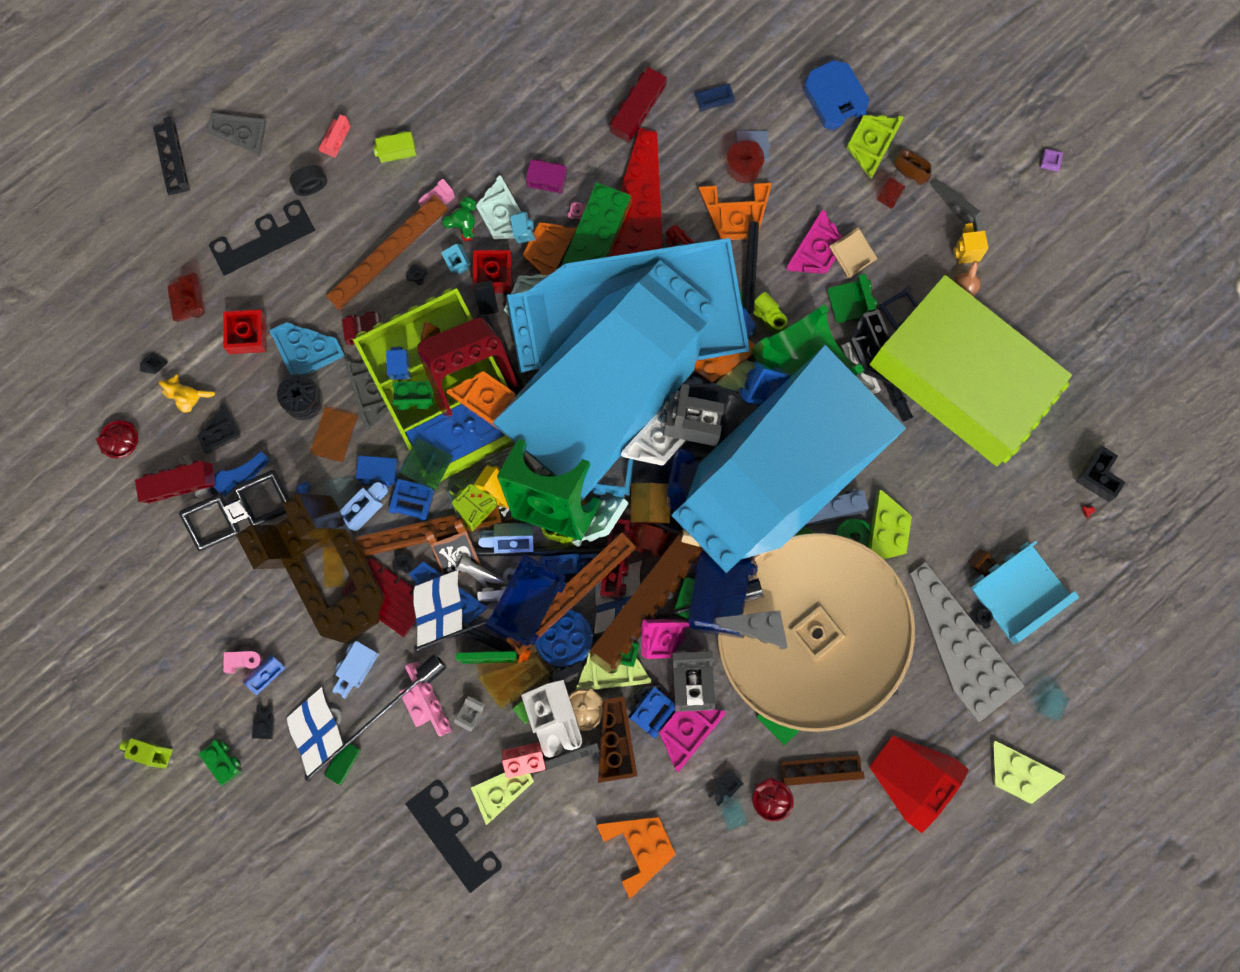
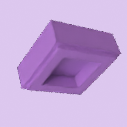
M1045 148L1040 168L1058 172L1063 152Z

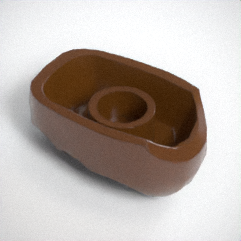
M902 149L898 153L894 165L901 174L908 179L915 180L918 185H923L929 181L932 175L930 162L907 149Z

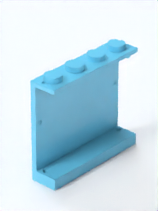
M1027 541L1018 548L1020 550L1019 553L1014 555L1012 552L1003 559L1005 561L1004 564L1001 566L998 563L988 570L990 572L989 575L984 577L982 574L974 580L975 585L971 587V590L983 606L992 612L993 619L1013 645L1022 641L1080 598L1075 591L1069 594L1033 546L1037 544L1036 541L1031 544Z

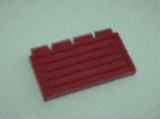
M371 558L368 561V565L385 595L384 604L381 605L379 613L381 615L380 621L405 638L417 621L414 608V593L411 595L414 587L402 578L395 584L399 576L387 568L380 573L383 565ZM352 578L341 592L346 597L357 590Z

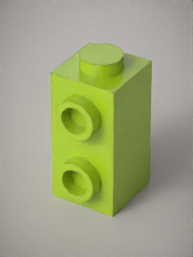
M402 131L396 135H382L375 139L376 146H373L375 157H379L381 163L417 156L411 132Z

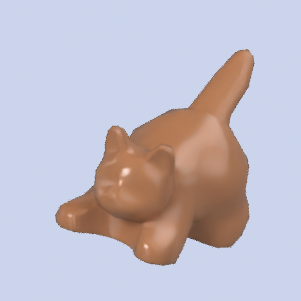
M973 261L968 273L959 274L954 278V282L974 298L981 286L980 278L976 276L977 261Z

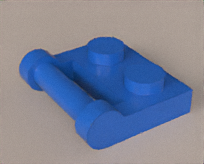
M397 479L389 513H400L420 518L421 521H427L435 488ZM402 500L422 505L423 510L400 506L398 502Z
M651 686L628 717L656 739L660 729L675 712V703L657 688ZM666 704L668 706L653 727H649V723Z

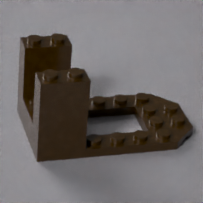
M296 494L282 504L288 514L287 518L276 525H250L236 534L253 569L285 568L320 636L348 643L379 624L381 616L379 613L381 605L384 604L385 595L332 496ZM330 541L333 542L357 588L356 591L329 607L304 559Z

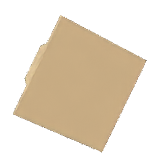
M859 227L829 246L848 278L877 260L876 255Z

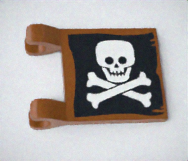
M458 518L454 522L455 528L458 531L455 535L438 541L433 528L428 529L425 533L443 575L457 570L456 566L462 555L471 558V561L481 566L463 518Z

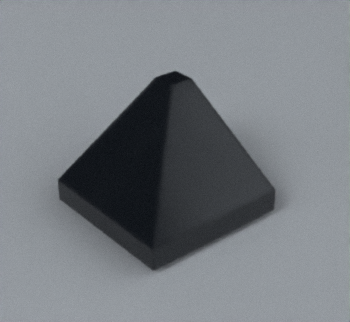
M152 352L140 362V371L156 374L168 362Z

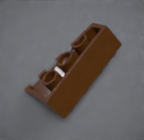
M624 697L604 700L598 783L637 777Z

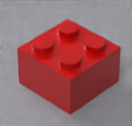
M473 250V288L476 283L492 281L495 293H511L513 272L511 250Z
M262 310L223 312V348L228 354L267 352L266 315Z

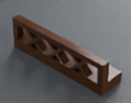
M860 755L780 762L782 782L787 786L865 779L864 771L861 769ZM848 760H856L857 772H848L843 766ZM836 761H844V762L840 765V764H839L838 762H836ZM828 762H833L839 767L834 774H829L823 769ZM808 764H814L819 768L815 775L810 776L804 771ZM794 765L800 771L795 777L787 778L785 766ZM821 771L825 773V775H818V774H819Z

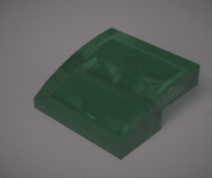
M416 438L399 473L436 491L454 456Z

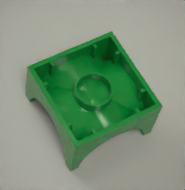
M825 304L783 331L769 338L762 339L750 350L757 362L772 369L774 367L781 368L792 376L826 345L855 376L864 371L861 364H855L850 361L836 344L828 326L827 313L829 310Z
M518 438L497 475L512 517L582 541L601 505V500L593 497L588 504L581 506L582 487L590 467V462L582 459L574 469L565 474L553 477L541 476L532 472L525 465L524 452L527 443L525 440Z

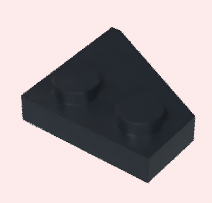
M225 404L219 407L218 413L214 418L211 417L207 422V426L197 435L206 454L241 437Z

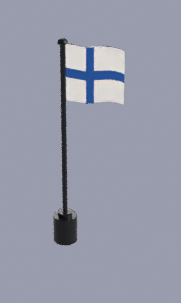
M643 561L629 564L628 577H624L623 583L626 584V594L622 596L621 601L601 598L602 580L595 586L597 614L595 631L593 632L594 640L606 631L640 586V572ZM759 578L736 584L737 588L733 589V594L657 615L655 619H661L733 597L744 603L762 598L764 594Z
M459 570L415 586L414 608L418 629L417 645L414 646V651L419 652L423 648L550 599L574 577L556 583V588L553 589L554 593L463 629L462 606L458 590Z
M435 653L416 669L417 679L344 744L338 724L326 702L323 687L287 717L290 734L303 760L306 771L305 780L311 781V777L419 682L430 684L447 669L442 659Z

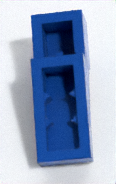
M260 452L252 460L236 469L219 471L214 475L216 486L213 487L226 497L233 490L234 486L254 478L271 460Z
M568 554L542 557V576H576L598 554Z

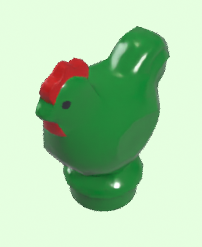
M463 197L462 201L459 202L461 207L455 209L450 215H446L442 219V225L447 229L458 228L462 230L461 238L466 242L471 241L474 237L475 218L471 211L476 209V202L471 198Z

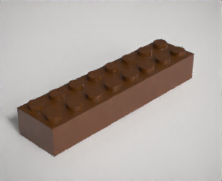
M683 530L590 650V660L606 672L610 673L612 669L615 671L619 667L623 654L627 655L634 646L632 644L635 638L639 640L642 636L643 619H655L658 608L662 609L667 603L669 593L673 594L679 587L681 577L685 579L691 571L692 563L696 564L701 558L703 551L701 547L681 542Z

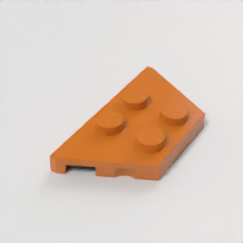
M484 371L446 391V394L495 428L497 427L493 425V421L515 398L513 391Z

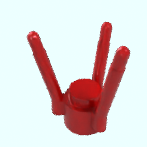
M674 225L666 231L668 236L666 241L670 247H674L673 243L677 245L681 242L683 245H688L686 240L690 244H695L678 225Z

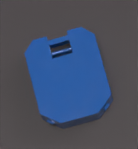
M833 60L812 70L809 77L806 78L804 93L824 128L835 130V128L844 125L845 119L852 116L858 118L867 114L869 98L848 63ZM848 102L851 104V106L842 110L838 108Z

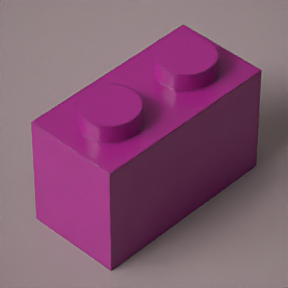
M541 159L530 160L526 177L527 187L563 194L567 178V167L561 163H546V161Z

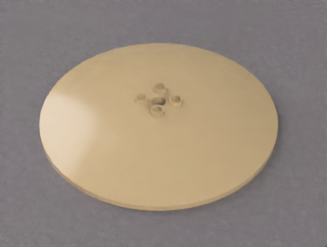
M804 534L792 537L780 549L755 555L745 564L731 583L726 595L734 593L733 589L737 588L736 584L759 578L764 597L741 603V600H736V597L723 601L719 618L780 610L788 648L782 650L779 649V646L770 643L766 644L758 639L741 635L735 630L724 629L718 626V646L724 670L737 693L752 709L779 725L801 731L820 732L836 730L855 724L870 716L889 700L901 684L910 665L915 643V621L912 605L904 585L883 558L863 544L849 538L831 534ZM817 628L823 631V636L819 639L813 637V632Z

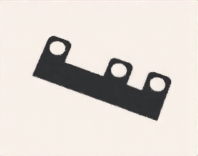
M295 200L283 207L289 223L279 228L271 214L258 218L255 221V225L261 237L235 250H232L226 237H220L210 242L209 248L223 275L225 276L316 231L301 202ZM292 205H297L300 208V213L296 216H292L288 212L289 207ZM263 219H269L272 222V226L268 230H263L260 227V222ZM220 241L226 244L225 251L221 253L216 252L214 245Z
M436 780L405 805L466 889L471 893L502 868V864L492 852L487 853L477 862L472 859L455 835L469 824V819L461 808H455L442 818L435 807L449 796V792L441 781ZM435 786H439L443 790V795L439 799L432 798L430 794L431 789ZM454 814H460L463 817V823L459 827L451 824L450 819ZM488 858H492L496 862V867L493 871H486L483 867L484 861Z

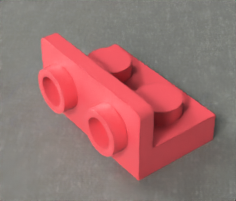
M339 115L338 120H332L319 147L320 152L336 158L351 127L347 117Z
M540 742L502 750V762L507 778L545 770Z

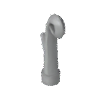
M464 555L460 557L456 566L457 570L472 575L484 588H489L487 582L506 587L515 585L516 581L520 579V573L514 568H508L504 571L503 576L500 577ZM509 574L514 575L512 579L507 578Z

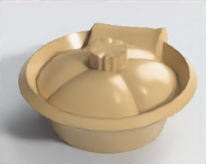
M578 689L568 695L579 730L587 731L595 728L603 718L604 699L593 689Z

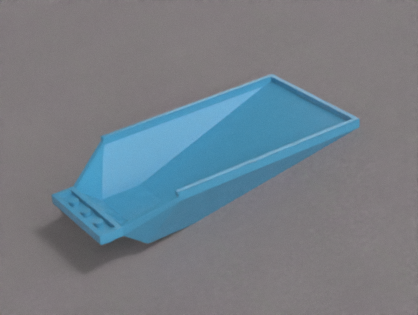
M730 238L567 263L528 291L506 295L520 372L540 370L605 296L648 274L660 260L719 309L706 326L697 361L750 351Z
M660 260L648 274L605 296L493 421V425L515 443L518 438L525 440L527 443L525 452L554 476L571 471L582 459L589 461L590 467L581 492V499L583 500L618 460L624 448L664 406L665 400L670 399L671 393L674 394L692 374L706 326L719 309Z
M824 345L699 463L686 502L671 516L727 573L741 559L780 549L895 440L906 427Z

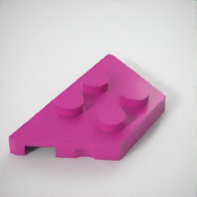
M822 209L786 267L787 271L827 274L833 265L836 257L829 246L843 238V236L838 233L834 223H831L826 216L825 210Z
M643 619L641 655L646 659L672 658V653L677 651L686 638L683 634L689 626L693 628L696 622L689 619Z
M715 709L675 712L662 728L659 734L677 772L682 769L724 717L725 711Z

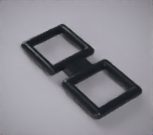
M270 470L234 486L233 492L237 500L226 504L221 494H216L179 511V516L198 551H203L236 536L240 532L236 522L247 518L250 525H261L287 513L284 506L255 518L242 493L246 489L271 479L282 503L289 500V497L276 471ZM217 503L231 530L202 542L188 515Z

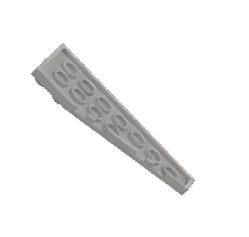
M925 562L909 574L920 600L924 616H926L929 624L928 627L938 654L942 659L952 691L976 722L979 723L1025 686Z

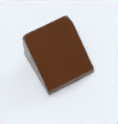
M426 322L420 340L422 341L440 333V329Z
M981 549L968 561V564L980 575L983 574L984 577L989 575L990 572L988 570L997 564L988 552Z

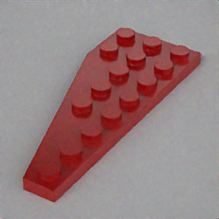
M639 129L621 187V192L631 195L632 203L609 257L662 248L657 132Z

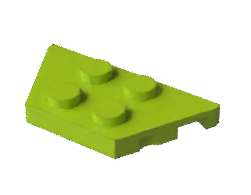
M864 115L853 134L847 150L870 178L874 176L904 119L903 116L887 118V116L874 117L873 115Z
M882 490L876 492L868 548L881 558L888 559L907 553L912 516Z

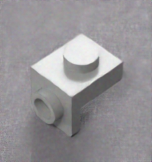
M467 696L454 723L471 732L481 717L485 705L479 699Z

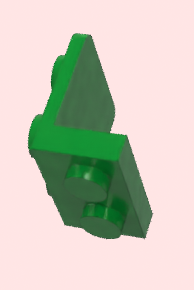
M866 274L858 275L856 282L828 289L827 293L837 323L860 319L862 314L876 310L877 300L875 296L872 297V283L870 279H867Z

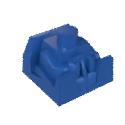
M755 362L756 368L751 369L747 373L745 388L741 387L738 391L745 402L762 405L791 375L781 368L774 367L772 369L762 363Z

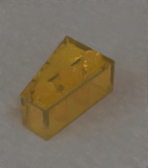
M535 657L478 676V678L499 708L503 710L550 674L540 660Z

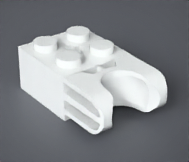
M563 680L543 685L521 695L532 731L537 733L542 752L546 757L553 758L558 756L562 752L563 747L568 750H574L581 746L582 737Z

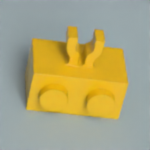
M973 223L965 224V228L962 229L963 234L953 248L954 258H957L958 264L971 263L973 261L979 262L988 250L985 231L974 232Z
M486 466L474 485L494 497L498 506L509 509L497 478L501 468L498 466Z

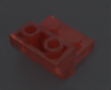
M190 273L178 278V282L167 286L173 321L180 322L191 317L199 318L205 314L200 280L197 274Z

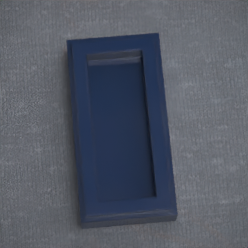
M730 83L695 93L700 112L735 102Z

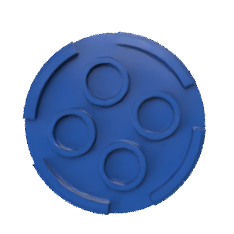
M569 610L535 642V646L539 655L548 664L562 668L571 667L582 662L590 653L594 641L593 630L588 620L582 614Z

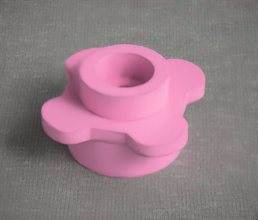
M572 202L568 217L570 219H579L580 221L587 205L580 202Z

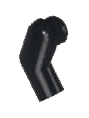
M660 683L643 684L634 693L635 702L638 704L651 686L661 691Z

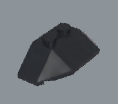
M879 310L862 314L850 338L852 347L859 363L864 368L863 372L865 375L892 384L869 365L883 345L890 339V334Z

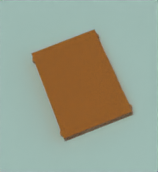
M325 407L310 454L343 463L358 416Z

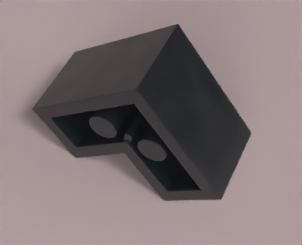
M1101 445L1094 451L1076 482L1108 502L1114 500L1125 484V481L1109 472L1118 455Z

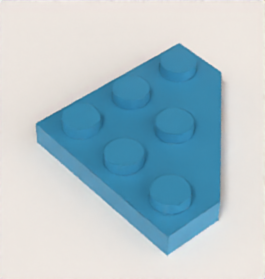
M287 322L269 330L290 375H307L345 357L337 339L334 337H328Z

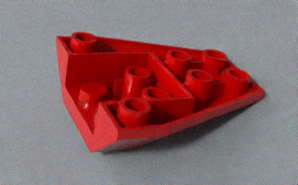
M892 735L869 766L904 820L920 833H923L938 818L961 787L969 771L967 767L952 756Z

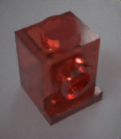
M890 177L883 186L877 201L893 209L902 196L905 186Z

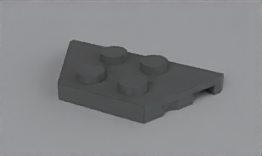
M345 361L366 430H369L389 409L365 363L359 364Z

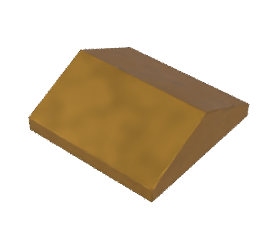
M633 483L631 487V523H670V484Z

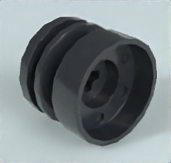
M289 375L278 386V402L294 419L308 420L316 416L321 410L323 404L322 393L312 379L306 375Z

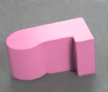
M442 179L434 189L420 198L418 204L422 207L430 198L436 195L446 205L455 198L454 192L445 180Z
M253 651L224 652V672L227 674L235 673V668L247 667L255 670L263 662V657Z

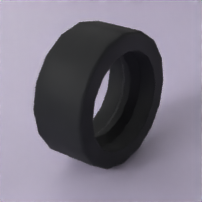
M309 165L296 170L290 176V184L296 195L308 196L322 190L327 184V178L320 166Z

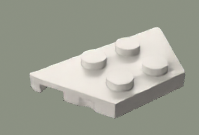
M663 406L624 448L621 456L664 465L686 440L663 436L664 428L661 427L662 417L667 414V412L663 411Z

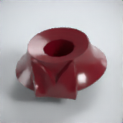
M114 420L102 428L96 441L102 454L115 459L124 458L135 450L138 444V432L132 423L126 420Z
M770 777L755 785L752 803L760 817L768 821L777 822L789 816L793 809L794 799L791 790L786 784Z

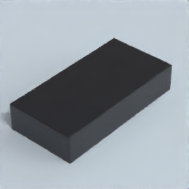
M487 281L474 284L480 315L483 313L487 315L498 313L493 282Z

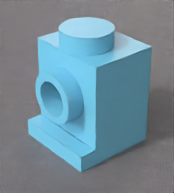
M519 212L516 215H512V231L515 240L518 243L536 240V236L532 232L534 230L533 221L528 218L527 212Z
M455 244L441 252L452 273L458 272V274H462L468 271V266L471 265L462 244ZM460 257L462 262L458 264L457 259Z

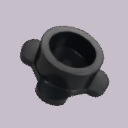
M412 265L406 279L409 282L413 281L417 285H422L428 271L420 266Z
M401 552L396 553L392 568L395 571L401 570L404 573H409L414 557L412 555L407 556Z
M979 606L976 608L977 613L972 617V621L975 624L982 625L984 629H988L991 626L990 622L993 619V614L990 610Z

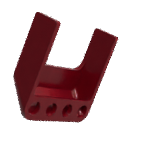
M474 318L428 337L417 345V353L443 416L449 417L453 415L442 389L443 378L448 374L493 355L496 356L508 388L518 387L501 340L483 318Z

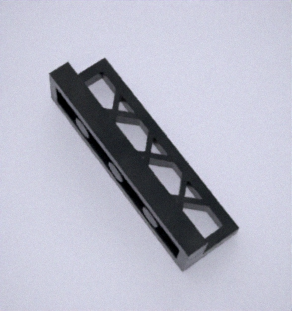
M171 117L163 118L165 125L153 127L167 194L170 196L190 191L176 124ZM166 130V140L160 138L159 132ZM167 145L170 147L171 151L169 157L163 154V151ZM170 162L174 165L175 170L173 173L167 171ZM175 178L179 187L171 189L170 184Z

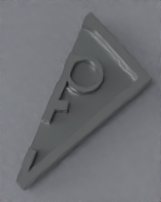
M936 180L931 184L932 188L964 224L973 223L974 232L984 231L982 215L979 209L940 181Z
M780 610L720 617L713 620V623L721 628L735 630L746 637L779 646V649L782 650L788 648Z
M589 742L581 745L582 749L576 751L565 750L562 752V756L544 762L545 770L534 772V774L599 753L598 744Z

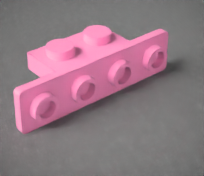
M418 661L405 666L412 683L417 679L416 669L420 666ZM419 682L402 697L416 727L431 720L438 736L452 732L450 723L433 692L431 684Z

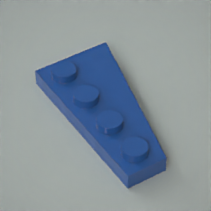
M424 561L409 573L417 585L443 576ZM458 586L462 606V622L469 625L485 612L488 607Z

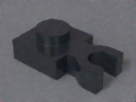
M581 662L564 670L560 667L552 671L553 675L548 679L550 683L561 681L581 672L584 668Z
M257 705L256 710L259 719L253 718L252 739H273L275 720L270 719L273 705H268V710L265 713L262 712V705Z
M729 769L716 783L719 788L710 792L707 796L711 798L714 794H717L719 801L716 802V805L720 806L725 795L731 798L744 783Z

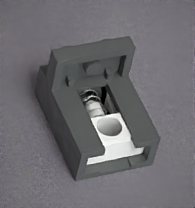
M682 384L680 391L676 390L675 394L671 393L669 400H665L663 411L667 412V414L662 417L661 427L664 428L663 436L717 446L721 433V415H723L725 404L688 397L690 385Z
M699 649L695 652L679 650L676 653H672L675 712L715 710L713 651ZM698 675L701 676V685H698ZM686 676L689 678L690 685H686ZM691 692H697L699 693V696L694 698L691 697L689 694Z

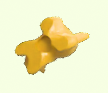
M178 374L170 379L158 382L162 387L161 392L167 398L174 399L177 408L183 413L190 412L200 397L209 398L215 395L213 391H197L190 386L181 385Z

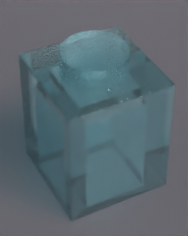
M1058 689L1048 690L1045 692L1037 713L1054 721H1059L1070 698L1065 697V693Z
M741 804L721 811L727 830L748 824Z

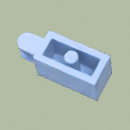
M377 482L369 490L362 488L340 510L349 529L357 532L384 505L380 500L388 492L386 485Z
M494 524V530H483L479 533V545L481 547H494V553L533 552L532 524Z
M357 641L354 644H350L346 651L348 655L345 660H341L336 667L337 673L335 675L340 679L335 685L333 692H338L344 699L349 695L353 686L360 687L379 655ZM344 681L349 683L347 688L342 686Z

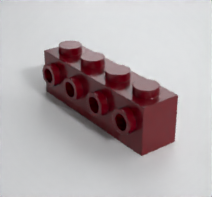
M650 67L645 72H641L637 85L632 86L628 93V99L621 103L617 116L614 115L610 120V132L613 135L630 143L667 86V77Z
M199 459L192 461L190 465H176V468L172 470L161 469L157 474H143L142 478L135 479L138 502L150 504L216 486L212 463Z
M618 519L608 535L607 546L621 533L628 539H633L634 527H631L630 520ZM631 553L602 579L600 590L602 599L621 601L622 596H625L626 584L623 583L624 577H628L629 565H626L627 558H630Z

